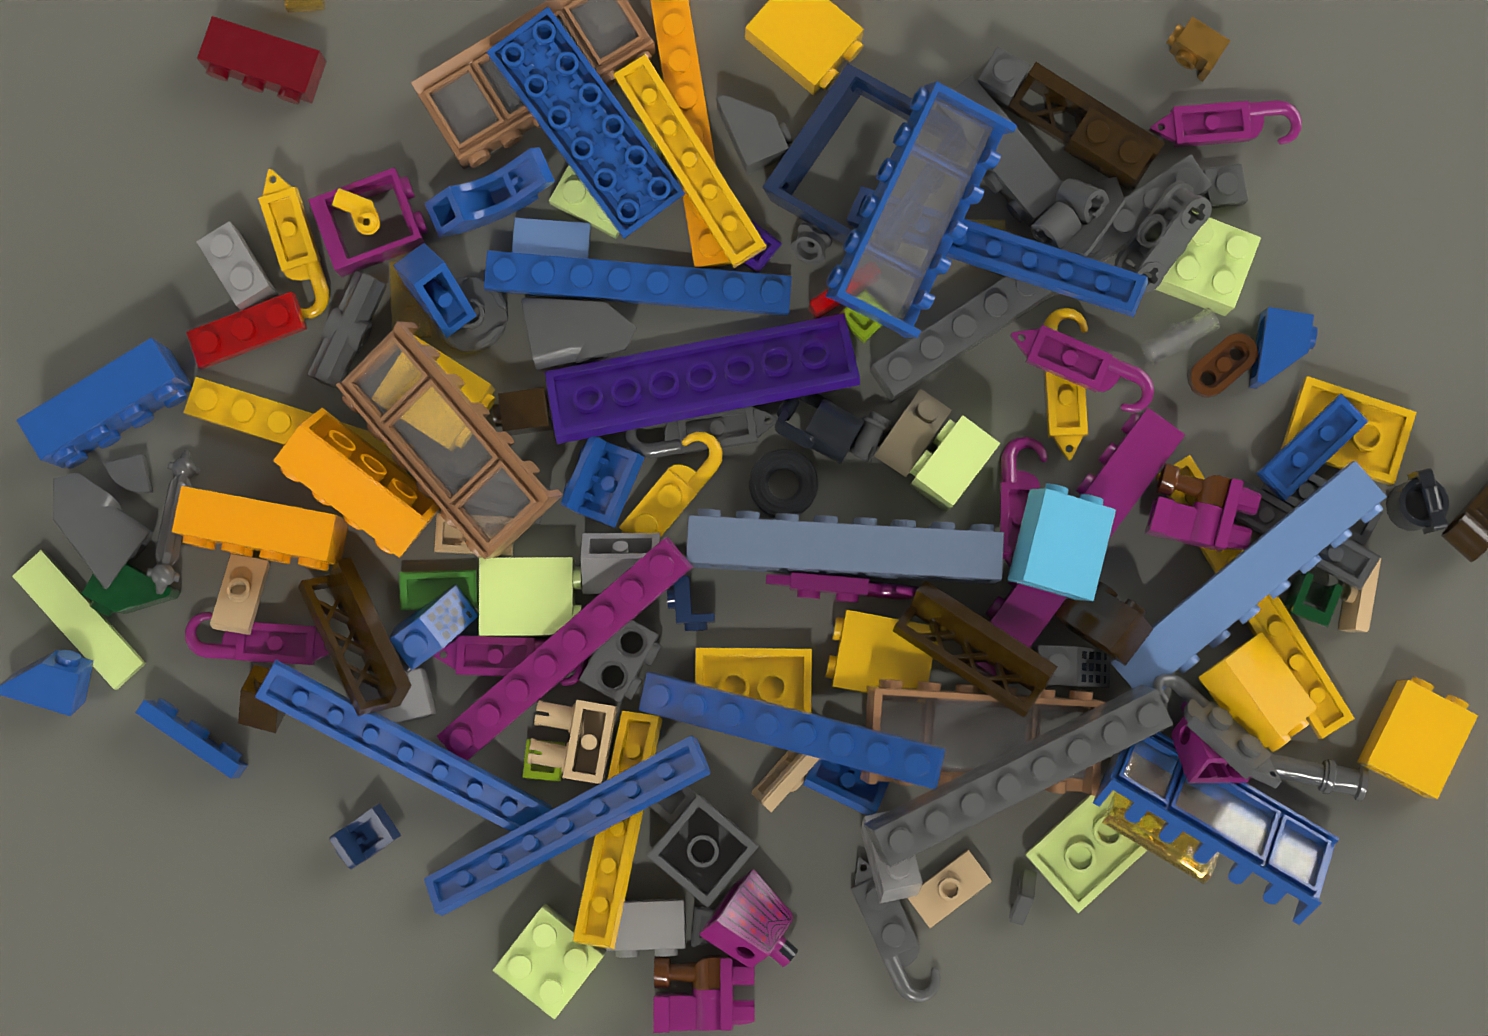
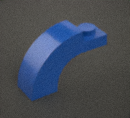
M540 147L530 148L499 170L469 183L448 186L424 204L439 238L448 237L488 225L526 207L539 199L537 194L553 184L555 180Z

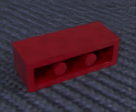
M214 16L211 17L197 56L199 62L207 69L206 74L222 81H228V78L232 77L241 80L242 86L263 93L266 88L278 92L277 96L280 99L293 104H299L300 100L309 103L313 102L327 62L319 50Z

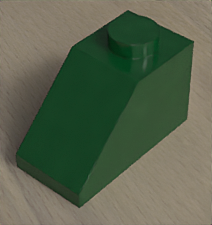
M126 563L107 589L103 588L95 575L92 574L81 595L92 600L89 605L91 608L111 617L113 612L128 614L177 599L181 591L168 585L163 594H157L152 578L146 576V572Z

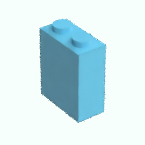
M1046 483L1043 489H1030L1007 580L1075 600L1094 601L1116 509L1103 506V499L1087 494H1081L1080 498L1068 495V488L1056 484Z

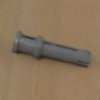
M1275 754L1270 758L1281 779L1318 786V790L1323 794H1330L1331 791L1353 795L1354 799L1362 801L1365 797L1369 781V768L1366 766H1360L1358 769L1336 765V761L1331 759L1324 760L1320 764Z

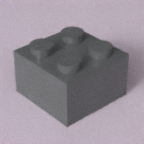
M698 794L647 856L708 908L759 846L744 831Z

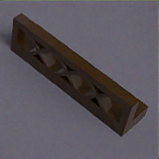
M1035 62L1007 109L1067 146L1076 130L1064 133L1056 128L1054 115L1068 112L1075 117L1078 128L1092 107L1155 146V151L1131 186V188L1135 189L1165 142L1038 62ZM1031 89L1043 97L1046 110L1031 112L1021 106L1020 102L1028 90ZM1051 102H1052L1053 104H1055L1056 106H1058V107L1052 108V107H1051ZM1047 116L1049 123L1043 120L1041 117Z
M351 557L336 560L330 575L302 580L298 588L357 715L361 716L400 706L412 685ZM329 588L335 599L333 606L317 599L314 591ZM331 617L347 625L350 631L348 638L332 631L329 625ZM346 649L362 657L365 663L363 670L347 663L344 657ZM361 682L377 689L381 698L365 702L359 689Z
M926 580L918 588L910 607L893 628L894 633L1023 718L1026 717L1046 689L1058 667ZM914 616H917L929 624L931 633H918L907 625ZM954 640L962 646L963 654L951 655L944 650L942 641ZM975 663H989L994 667L996 676H983L977 672ZM1019 683L1032 693L1024 703L1010 693L1008 684Z

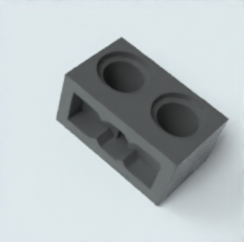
M631 620L594 652L579 680L619 703H622L625 697L632 700L643 681L637 677L644 663L649 666L652 665L662 647L656 643L659 635ZM629 632H637L643 638V647L635 654H628L622 648V639ZM610 666H619L624 672V681L616 688H609L603 681V673Z

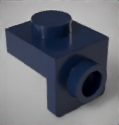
M682 576L674 583V586L667 589L668 609H675L676 624H684L685 631L708 630L707 623H715L714 613L692 614L689 576Z
M379 803L348 826L334 833L329 839L335 847L337 855L345 862L349 869H353L402 835Z

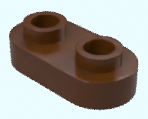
M1242 333L1231 334L1222 340L1190 369L1188 383L1191 390L1204 398L1214 397L1224 391L1255 363L1258 349L1254 340ZM1231 348H1236L1241 352V359L1239 361H1235L1230 357L1229 352ZM1202 373H1209L1213 377L1212 385H1205L1202 382Z

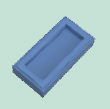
M515 218L512 252L589 259L591 223Z

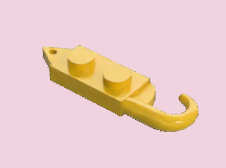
M268 169L263 196L259 197L258 200L281 271L292 280L303 281L310 279L315 294V302L309 308H301L304 319H313L323 313L330 299L329 288L320 264L319 252L298 187H291L273 169ZM273 176L276 177L275 183L271 182V178Z
M1071 308L1056 309L1044 321V326L1058 331V325L1062 320L1072 319L1079 324L1081 332L1086 333L1088 331L1086 319L1080 312ZM1044 371L1048 438H1053L1065 458L1070 461L1083 436L1088 435L1086 390L1082 386ZM1066 446H1070L1072 448V452H1067Z
M694 432L688 434L682 440L683 446H687L695 441L706 444L709 449L708 458L697 471L682 464H675L669 467L619 526L622 530L621 533H660L661 537L715 474L722 462L723 451L720 443L713 435L706 432Z

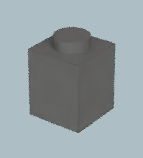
M997 47L980 75L978 83L997 105L1007 110L1022 84L1030 65Z

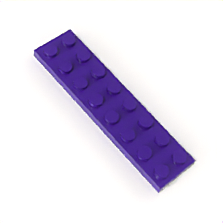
M844 313L545 371L557 444L860 385V375Z

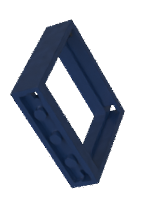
M847 63L763 185V189L771 202L817 229L829 233L843 244L852 231L851 229L792 196V194L860 95L908 121L913 111L910 108L912 98ZM930 109L922 129L942 140L934 152L955 163L961 158L966 147V138L962 127ZM927 163L925 164L873 240L874 244L894 254L896 253L901 244V236L909 225L912 226L918 221L923 211V204L930 193L935 194L941 187L945 177L944 172ZM865 253L862 254L879 265L883 264Z

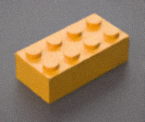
M324 408L319 409L298 426L273 460L280 466L282 473L295 482L300 481L312 490V495L316 500L326 506L334 507L343 514L344 520L351 527L357 530H364L375 539L376 545L388 554H395L399 558L420 536L440 510V507L433 499H428L418 490L416 479Z
M181 486L172 532L182 535V543L190 544L191 546L215 550L216 543L222 544L221 550L232 554L253 557L255 550L260 551V558H265L269 561L290 564L291 558H298V565L328 571L329 564L334 565L336 560L342 559L349 524L335 514Z

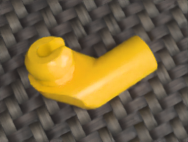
M338 188L332 206L349 212L360 233L365 235L375 233L380 226V219L373 202Z

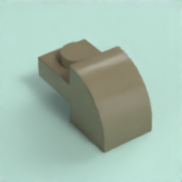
M920 389L874 456L906 477L952 410Z

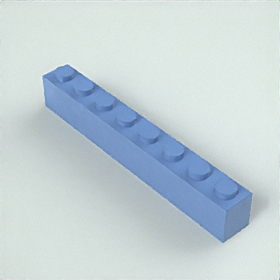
M1356 461L1350 462L1249 545L1246 550H1243L1152 626V632L1126 666L1114 658L1110 660L1111 664L1133 689L1140 685L1153 688V682L1157 676L1172 674L1177 669L1182 674L1200 660L1196 655L1206 645L1213 649L1230 635L1227 631L1229 626L1238 619L1244 624L1261 610L1257 603L1268 594L1274 599L1291 585L1287 580L1299 569L1304 574L1322 560L1318 555L1319 552L1329 544L1335 549L1353 534L1349 530L1353 524L1360 519L1367 523L1380 513L1383 507L1379 503L1387 496Z

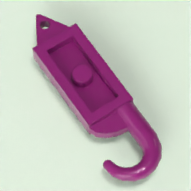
M1280 100L1173 106L1171 113L1152 125L1149 131L1173 142L1174 147L1249 142L1255 139L1262 131L1264 116L1283 115L1289 119L1291 129L1287 135L1278 138V144L1282 145L1290 143L1297 138L1301 132L1302 119L1295 106ZM1158 126H1162L1163 130H1159Z
M1041 325L1039 329L1017 331L1010 334V337L1026 356V363L1093 392L1103 393L1110 390L1120 377L1138 384L1142 391L1141 398L1133 404H1121L1120 408L1122 411L1130 413L1140 412L1147 408L1153 399L1154 386L1149 375L1142 369L1113 357L1112 354L1044 325ZM1022 335L1024 337V341H1020L1018 339V336Z
M1020 437L1010 441L1004 448L1001 457L1000 532H1004L1003 559H1005L1009 568L1011 567L1030 489H1040V483L1033 474L1016 470L1017 453L1025 448L1033 449L1038 453L1041 462L1047 461V453L1044 446L1036 439L1029 437Z
M794 572L791 575L766 574V584L790 587L789 590L797 591V598L820 599V593L836 594L835 601L858 603L859 596L914 599L919 588L902 584L871 582L869 579Z
M201 612L192 617L185 629V641L189 649L196 655L204 658L274 663L277 660L285 664L315 665V661L329 655L315 626L254 622L250 635L225 631L222 644L206 643L199 640L196 631L199 624L211 619L213 614L211 612Z
M457 636L456 641L446 645L433 656L456 670V675L506 676L548 639ZM443 651L447 653L446 658H441ZM588 658L576 668L573 675L561 680L563 686L573 685L580 681L579 679L588 665Z

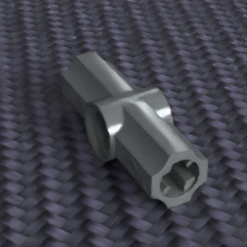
M355 271L339 308L335 307L326 321L322 335L324 340L309 370L308 375L338 389L336 384L341 383L345 379L356 353H360L369 339L372 330L371 320L387 288L386 284L367 274Z

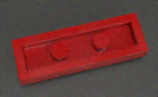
M288 292L189 330L186 334L198 368L205 369L307 330V326L296 294Z

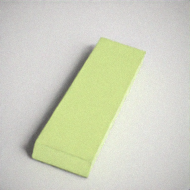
M40 550L12 576L86 659L94 661L93 667L113 689L118 690L146 664L100 612L89 606L91 601L81 595L82 591L45 551Z

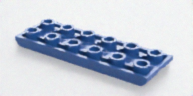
M549 7L486 51L494 65L623 239L686 194Z

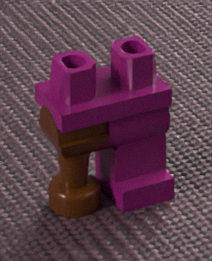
M1165 463L1158 480L1157 493L1171 496L1175 490L1195 497L1193 506L1176 503L1174 500L1160 496L1152 502L1144 534L1208 548L1218 552L1225 549L1246 550L1249 546L1252 529L1234 525L1235 514L1238 511L1252 516L1256 515L1261 494L1243 487L1244 481L1230 479L1221 475H1212L1205 479L1179 475V467Z
M707 955L697 962L671 964V959L667 956H655L654 988L670 987L671 980L692 982V993H655L653 997V1033L695 1030L732 1031L734 1025L755 1022V999H734V985H755V966L747 967L738 960H734L730 955Z

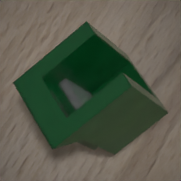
M1309 572L1295 575L1284 605L1290 607L1289 613L1328 628L1343 586L1338 584L1323 586L1312 581L1314 575Z

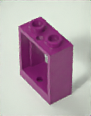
M395 167L340 188L366 199L394 189L411 235L352 258L349 257L333 211L339 209L332 206L338 189L308 199L334 270L340 277L403 255L425 243L422 235L428 233L425 220L421 211L413 212L409 199L415 198L414 191L408 177L401 178Z

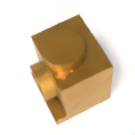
M1192 16L1185 27L1178 23L1166 44L1172 47L1169 52L1175 56V60L1187 69L1193 70L1195 68L1200 71L1197 79L1204 82L1231 40Z

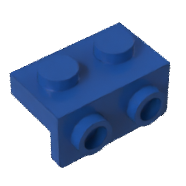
M598 436L588 438L586 444L580 450L579 461L574 473L564 487L561 505L579 515L615 528L645 457L608 443Z
M819 759L808 771L803 785L860 813L872 815L877 813L889 782L877 781V784H868L860 779L862 770Z

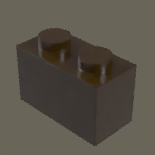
M1091 107L1064 150L1108 178L1117 177L1119 185L1129 190L1156 147Z
M1101 581L1098 582L1094 601L1067 598L1055 615L1070 631L1125 666L1153 630V627L1144 618L1147 612L1131 599H1127L1123 603L1116 598L1118 594Z

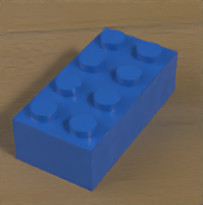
M151 337L16 421L40 460L61 468L67 466L68 469L84 463L88 459L87 454L100 446L103 449L118 442L121 439L120 433L132 426L139 428L154 419L153 413L164 406L172 408L182 403L187 398L186 393L192 389V384L172 351Z

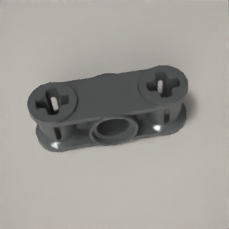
M1177 181L1169 185L1149 215L1141 222L1133 237L1118 253L1114 266L1147 276L1144 273L1145 271L1149 272L1152 277L1149 278L1147 276L1148 284L1144 293L1156 289L1178 257L1184 253L1187 245L1201 226L1209 219L1212 211L1209 200L1200 195L1196 196L1193 193V188L1184 181ZM1174 196H1177L1182 202L1179 204L1174 200ZM1194 207L1197 211H1199V214L1196 215L1190 209ZM1128 259L1135 264L1134 267L1127 263Z

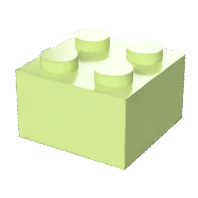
M1209 218L1201 226L1187 245L1184 253L1178 257L1155 290L1226 316L1236 306L1261 237Z
M963 415L957 423L951 419L946 423L933 441L938 446L936 451L932 454L926 450L909 472L915 476L910 486L944 512H947L956 503L1000 445L997 440Z
M545 903L493 971L555 1020L604 957L606 951L601 947L574 942L575 926Z

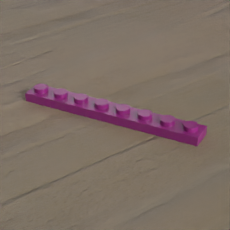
M668 537L664 538L441 731L437 738L448 751L469 761L692 569L693 566Z

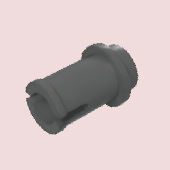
M872 411L868 417H863L865 423L852 448L849 450L851 454L868 463H871L872 457L884 434H889L891 431L888 428L891 421Z

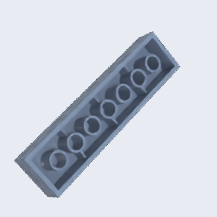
M697 509V516L689 515L686 559L693 568L777 573L794 572L816 575L994 584L1002 580L1004 532H994V525L971 524V527H968L967 530H955V523L932 522V525H929L928 528H916V521L893 520L890 526H878L877 519L860 517L854 518L851 524L838 523V517L816 515L813 522L799 521V515L789 513H776L775 520L759 519L760 513L752 511H737L736 518L721 517V511L714 509Z

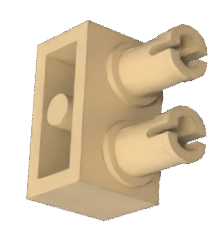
M539 700L536 711L547 712L549 716L535 714L534 725L566 729L568 734H570V740L566 745L532 739L529 749L541 751L542 755L528 753L527 763L561 768L563 778L596 784L605 782L618 707L576 700V703L571 707Z

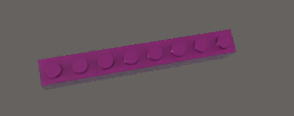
M1146 408L1140 415L1133 412L1120 429L1125 433L1118 445L1111 442L1098 459L1103 464L1095 476L1088 473L1075 490L1080 495L1087 494L1102 498L1103 506L1116 509L1109 539L1185 436L1183 432L1150 408ZM1008 581V584L1013 588L1005 599L998 596L985 614L990 617L989 622L1030 648L1066 597ZM975 663V666L986 675L996 676L994 667L989 663Z

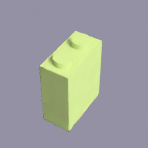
M573 557L490 558L485 560L484 558H479V636L551 637L582 610V605H575V589H582L581 566H575V559Z

